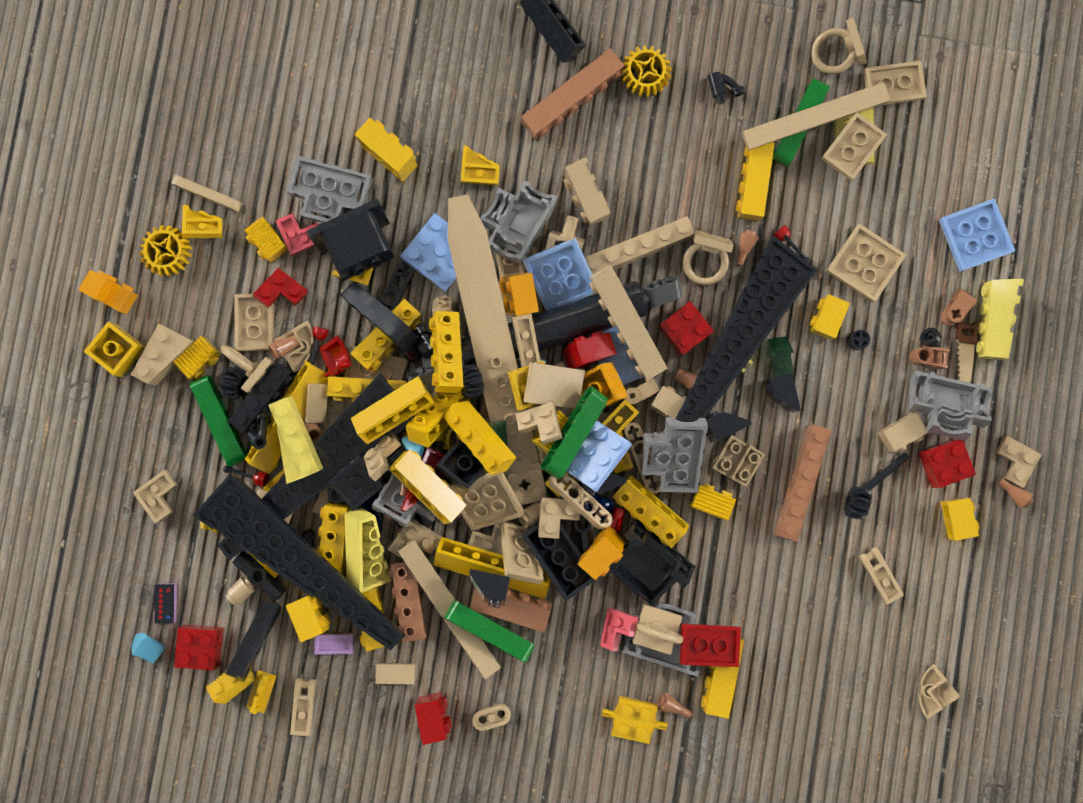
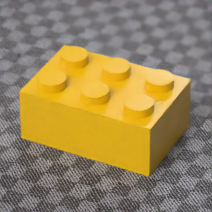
M369 118L354 134L361 147L400 181L404 182L418 166L413 150L407 145L403 147L399 143V138L392 132L390 134L387 133L385 126L380 121H374Z

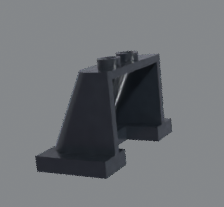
M374 199L307 230L310 239L321 255L329 253L342 281L356 275H361L364 271L378 267L381 263L395 257L382 227L389 225L390 222L378 199Z
M634 519L624 535L629 542L624 546L622 558L616 564L613 562L609 568L637 596H640L653 606L676 582L685 588L689 584L696 566L674 547L671 548L663 544L655 533L648 531L640 520Z

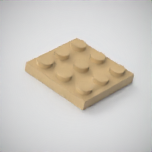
M858 223L826 272L874 303L906 257V254Z
M487 471L483 472L468 491L449 484V488L453 492L458 493L466 504L460 513L471 531L524 516L525 511L503 472L491 475Z

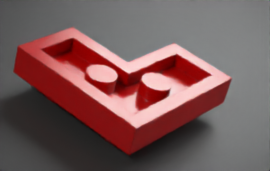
M277 268L253 293V297L267 308L280 295L294 306H297L308 294V290Z

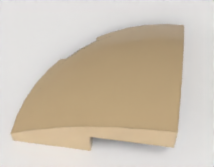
M308 320L274 339L276 341L293 335L297 338L299 346L284 356L294 372L299 370L310 356L309 352L311 344H313V333Z
M935 664L930 666L924 673L920 682L921 690L918 696L921 709L925 717L929 719L958 699L960 695Z

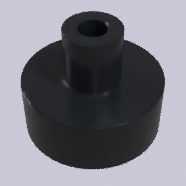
M928 328L920 335V341L925 347H937L942 339V335L936 328Z

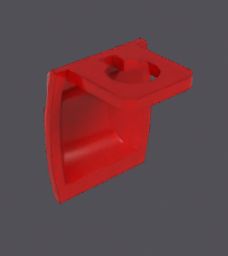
M336 336L319 348L322 358L329 369L324 374V377H335L352 366L349 353L339 336Z

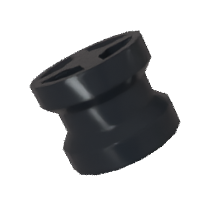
M857 330L848 336L847 344L852 350L864 349L870 344V335L864 330Z

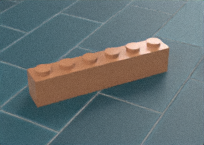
M611 48L523 114L521 116V123L535 140L538 137L543 138L548 134L551 127L560 125L564 121L563 118L568 114L573 115L581 104L589 103L593 99V95L598 91L599 93L603 92L611 81L619 80L623 75L621 71L624 69V64Z
M814 424L807 425L774 535L798 541L832 430Z

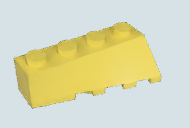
M1024 279L991 280L984 283L981 290V295L983 296V303L980 306L981 323L978 326L980 337L976 346L978 358L991 360L1009 359L1013 332H1010V328L1016 323L1017 316L1013 312L1016 303L1019 304L1021 296L1017 295L1018 286H1023Z
M286 397L269 404L277 424L286 484L322 470L323 466L293 397Z
M362 508L345 513L346 579L361 593L392 581L387 571V561L384 560V548L380 544L379 538L381 536L376 517Z

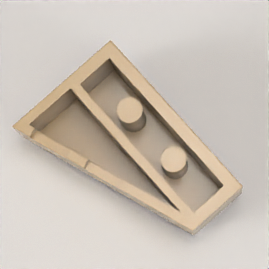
M584 157L565 167V179L563 182L567 190L571 189L573 203L576 207H580L582 211L580 216L583 222L588 223L589 227L609 218L611 212L601 190L599 191L594 181L596 180L594 174H591L587 167L588 160Z
M158 324L131 375L147 384L157 385L173 370L175 366L173 361L195 341L166 326Z

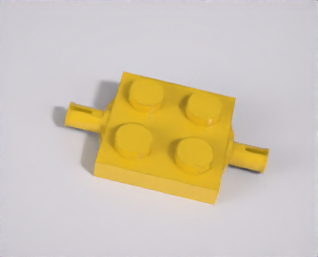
M619 696L618 704L614 711L603 708L601 716L612 718L613 720L611 736L650 744L651 735L655 728L666 731L668 726L667 722L656 720L657 704Z

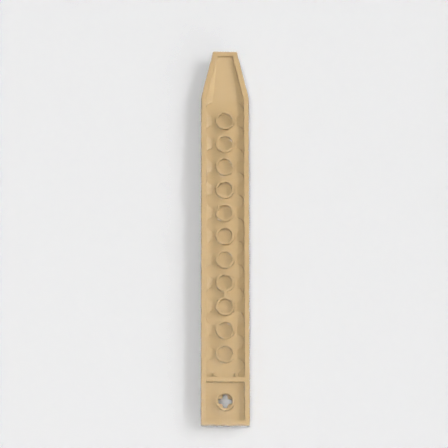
M468 194L449 198L448 244L477 367L482 373L483 393L491 428L517 457L508 470L503 473L521 505L538 502L540 498L548 497L536 445L531 442L534 437L533 432L529 431L521 434L518 429L515 414L523 412L527 408L517 410L508 375L509 371L518 369L487 231ZM523 479H526V482H530L527 489L519 486Z

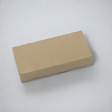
M308 383L305 411L306 423H326L328 384Z
M377 663L376 684H415L416 663Z

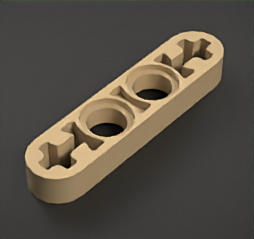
M174 175L171 181L172 185L237 213H239L242 207L241 202L178 175Z
M629 423L624 428V435L626 440L631 443L630 440H634L632 434H628L630 426L638 429L636 437L639 438L641 436L642 440L634 442L630 450L644 486L650 492L656 494L659 492L658 485L656 486L657 490L649 488L648 485L651 484L650 478L645 480L644 476L648 475L641 474L640 462L642 461L643 454L638 455L634 450L637 444H644L643 431L637 423ZM649 449V452H648V460H647V462H650V457H651L650 449ZM653 476V481L657 482L658 476Z
M567 473L564 474L559 484L556 482L557 479L550 475V486L597 529H605L611 525V514ZM570 488L577 491V498H572L569 495ZM586 501L592 505L590 512L586 511L583 507ZM604 516V523L601 524L600 517Z

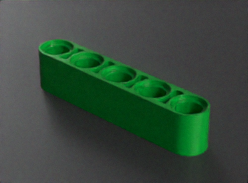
M813 78L795 113L822 104L830 86ZM808 130L781 139L772 160L789 167Z
M206 375L190 383V388L226 464L232 467L244 461L248 455L236 428L228 422L230 415L212 378Z
M592 386L585 390L561 430L562 439L556 440L541 464V469L556 479L564 476L608 401L605 395Z
M453 600L444 617L451 623L524 663H527L535 647L531 642Z

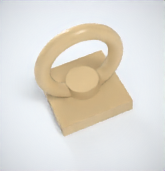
M854 17L846 20L849 31L833 28L824 31L816 38L812 46L811 57L817 69L827 74L841 73L853 64L856 56L860 66L867 64ZM832 36L843 37L849 53L848 58L838 66H827L819 57L821 44Z
M694 230V244L687 249L683 258L684 272L692 282L698 285L715 284L724 277L728 270L729 259L727 252L731 253L734 245L731 239ZM702 249L710 253L719 254L721 267L714 276L701 278L692 271L690 261L697 250Z
M228 345L221 346V352L246 371L245 375L249 378L241 388L247 393L252 391L275 362L272 357H265L260 364L257 361L253 363Z
M643 604L632 642L671 655L674 643L681 644L683 642V637L678 634L682 616Z

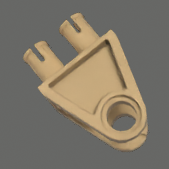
M568 215L562 232L552 230L549 233L545 250L556 246V243L561 241L566 242L576 238L582 251L585 239L574 235L579 218Z

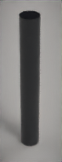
M904 452L864 485L863 488L871 491L907 461L909 456Z

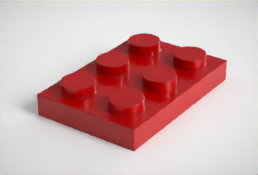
M681 624L683 642L680 644L679 664L739 667L740 626Z

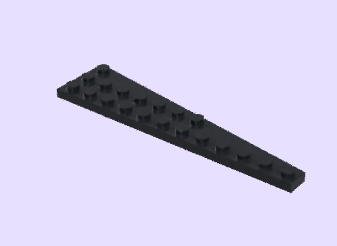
M773 235L768 241L675 420L694 422L699 418H706L818 271Z
M382 373L377 375L350 406L313 443L323 469L286 484L284 474L262 498L283 519L287 518L330 485L328 479L354 458L360 455L364 460L363 457L366 452L374 448L382 437L390 432L397 435L415 417L412 416L369 444H366L357 435L351 418L395 391ZM224 538L217 545L229 561L243 551L231 539Z
M234 472L224 479L193 514L195 518L222 533L226 539L234 541L239 545V548L253 554L257 560L266 564L270 569L308 595L316 597L322 601L323 605L338 612L339 616L354 623L355 627L366 632L389 650H392L406 635Z

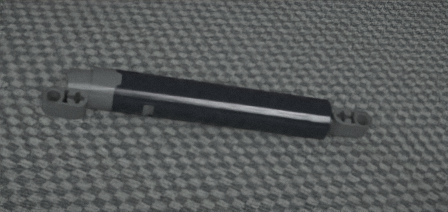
M668 276L644 285V292H642L639 283L636 281L622 285L640 318L647 315V304L650 307H656L682 297L680 282L677 276ZM595 294L532 315L538 350L542 351L572 341L575 338L611 328L612 325L607 318L610 314L607 310L603 311L598 302L601 299L600 296ZM510 322L508 327L515 358L518 359L519 353L513 323ZM470 336L462 338V367L465 365H475L477 367ZM431 355L425 358L421 356L423 366L411 370L406 376L408 381L418 376L430 391L435 389V386L432 385L434 367L431 366Z

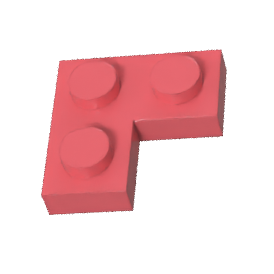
M293 213L276 220V224L291 256L315 246L307 230L318 226V222L300 229Z
M608 608L600 646L611 651H618L621 634L635 637L639 617L614 608Z

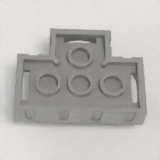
M297 156L287 193L290 196L304 199V206L300 213L303 219L324 223L344 214L345 210L351 211L364 205L373 178L369 174H362L358 171L343 169L339 166L324 164L320 161ZM302 168L298 186H296L297 175ZM362 184H364L360 201L357 202ZM312 212L319 213V214H323V215H327V216H330L331 218L328 219V218L316 216V215H313Z
M524 181L516 196L498 188L491 207L480 218L484 227L494 231L489 239L490 249L522 265L535 240L541 234L544 225L547 224L553 214L554 208L556 209L558 197L553 194L548 195L540 192L527 181ZM501 202L499 208H498L497 211L495 212V209L497 208L498 204ZM499 245L502 246V247H504V248H506V249H508V250H510V251H512V252H514V253H516V254H511V253H508V252L504 251L503 249H501V248L499 247Z
M916 371L910 378L909 411L927 415V432L965 441L972 434V425L985 428L991 422V416L988 414V402L992 394V388L985 387V384L982 383L976 385L937 376L934 372L928 374ZM917 385L919 386L918 399L916 397ZM943 427L950 428V429H955V430H958V431L948 430V429H945V428H943Z
M666 417L664 434L663 432H660V434H657V432H654V434L644 433L643 457L640 462L641 474L658 476L659 492L698 493V482L700 481L704 456L703 450L705 449L706 433L708 430L706 419L699 418L694 422H681L672 417ZM649 448H652L650 463H647Z
M393 473L388 483L381 490L378 499L372 504L373 510L386 514L404 528H407L416 512L432 522L436 518L420 500L406 512L400 510L405 496H400L401 482ZM385 505V506H387V507H389V508L395 510L396 512L400 513L402 516L400 517L399 515L393 513L392 511L388 510L387 508H385V507H383V506Z
M657 601L656 608L662 610L667 608L685 614L682 617L678 634L681 635L682 623L694 624L695 612ZM633 613V616L640 618V615ZM626 636L622 648L623 653L698 677L700 666L679 664L680 644L674 643L672 653L669 655L638 644H630L631 637Z

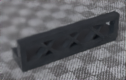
M265 601L262 602L226 671V675L245 682L281 612L280 604L274 602L272 605Z

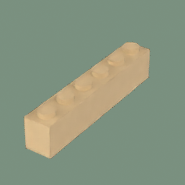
M688 216L584 258L592 275L608 265L615 270L692 239L695 232Z
M608 265L589 277L591 280L589 286L594 294L598 293L601 299L598 302L603 311L607 310L610 316L607 318L612 327L616 326L619 330L617 336L621 343H626L629 348L626 352L631 361L635 359L637 363L635 369L640 377L644 375L649 380L668 369L614 269Z

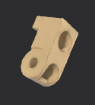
M644 377L643 379L646 383L636 388H628L626 390L628 397L625 399L631 405H634L658 393L660 389L653 377L649 380Z

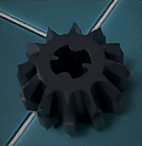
M465 365L462 367L463 388L461 389V394L466 399L475 398L484 391L482 373L475 365Z
M229 366L225 369L219 381L220 394L226 398L237 400L242 397L244 390L241 387L249 378L245 375L246 371L235 366Z
M853 486L848 491L844 503L845 515L853 519L863 520L868 515L872 503L871 491L863 487Z

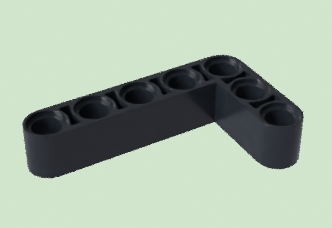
M355 281L340 294L349 305L389 337L410 362L415 364L422 356L417 347V344L421 341L410 327Z

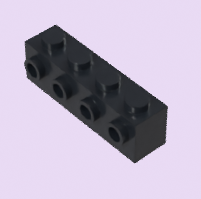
M521 0L519 2L524 13L530 17L535 28L540 31L545 38V42L551 46L556 53V57L562 63L573 61L584 49L586 44L554 0Z
M275 360L228 422L242 433L248 434L249 431L256 429L258 426L257 416L262 412L268 413L270 411L269 404L279 400L282 391L293 382V377L296 373L282 362Z

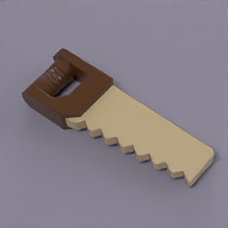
M973 322V324L956 323L955 340L958 344L957 350H959L957 352L959 356L957 358L959 361L957 364L959 367L957 369L959 381L971 382L975 344H977L978 322ZM962 330L971 331V337L964 336Z

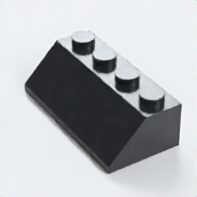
M538 523L521 536L566 602L594 582L595 579L578 565L582 555L561 524L559 539L538 538Z

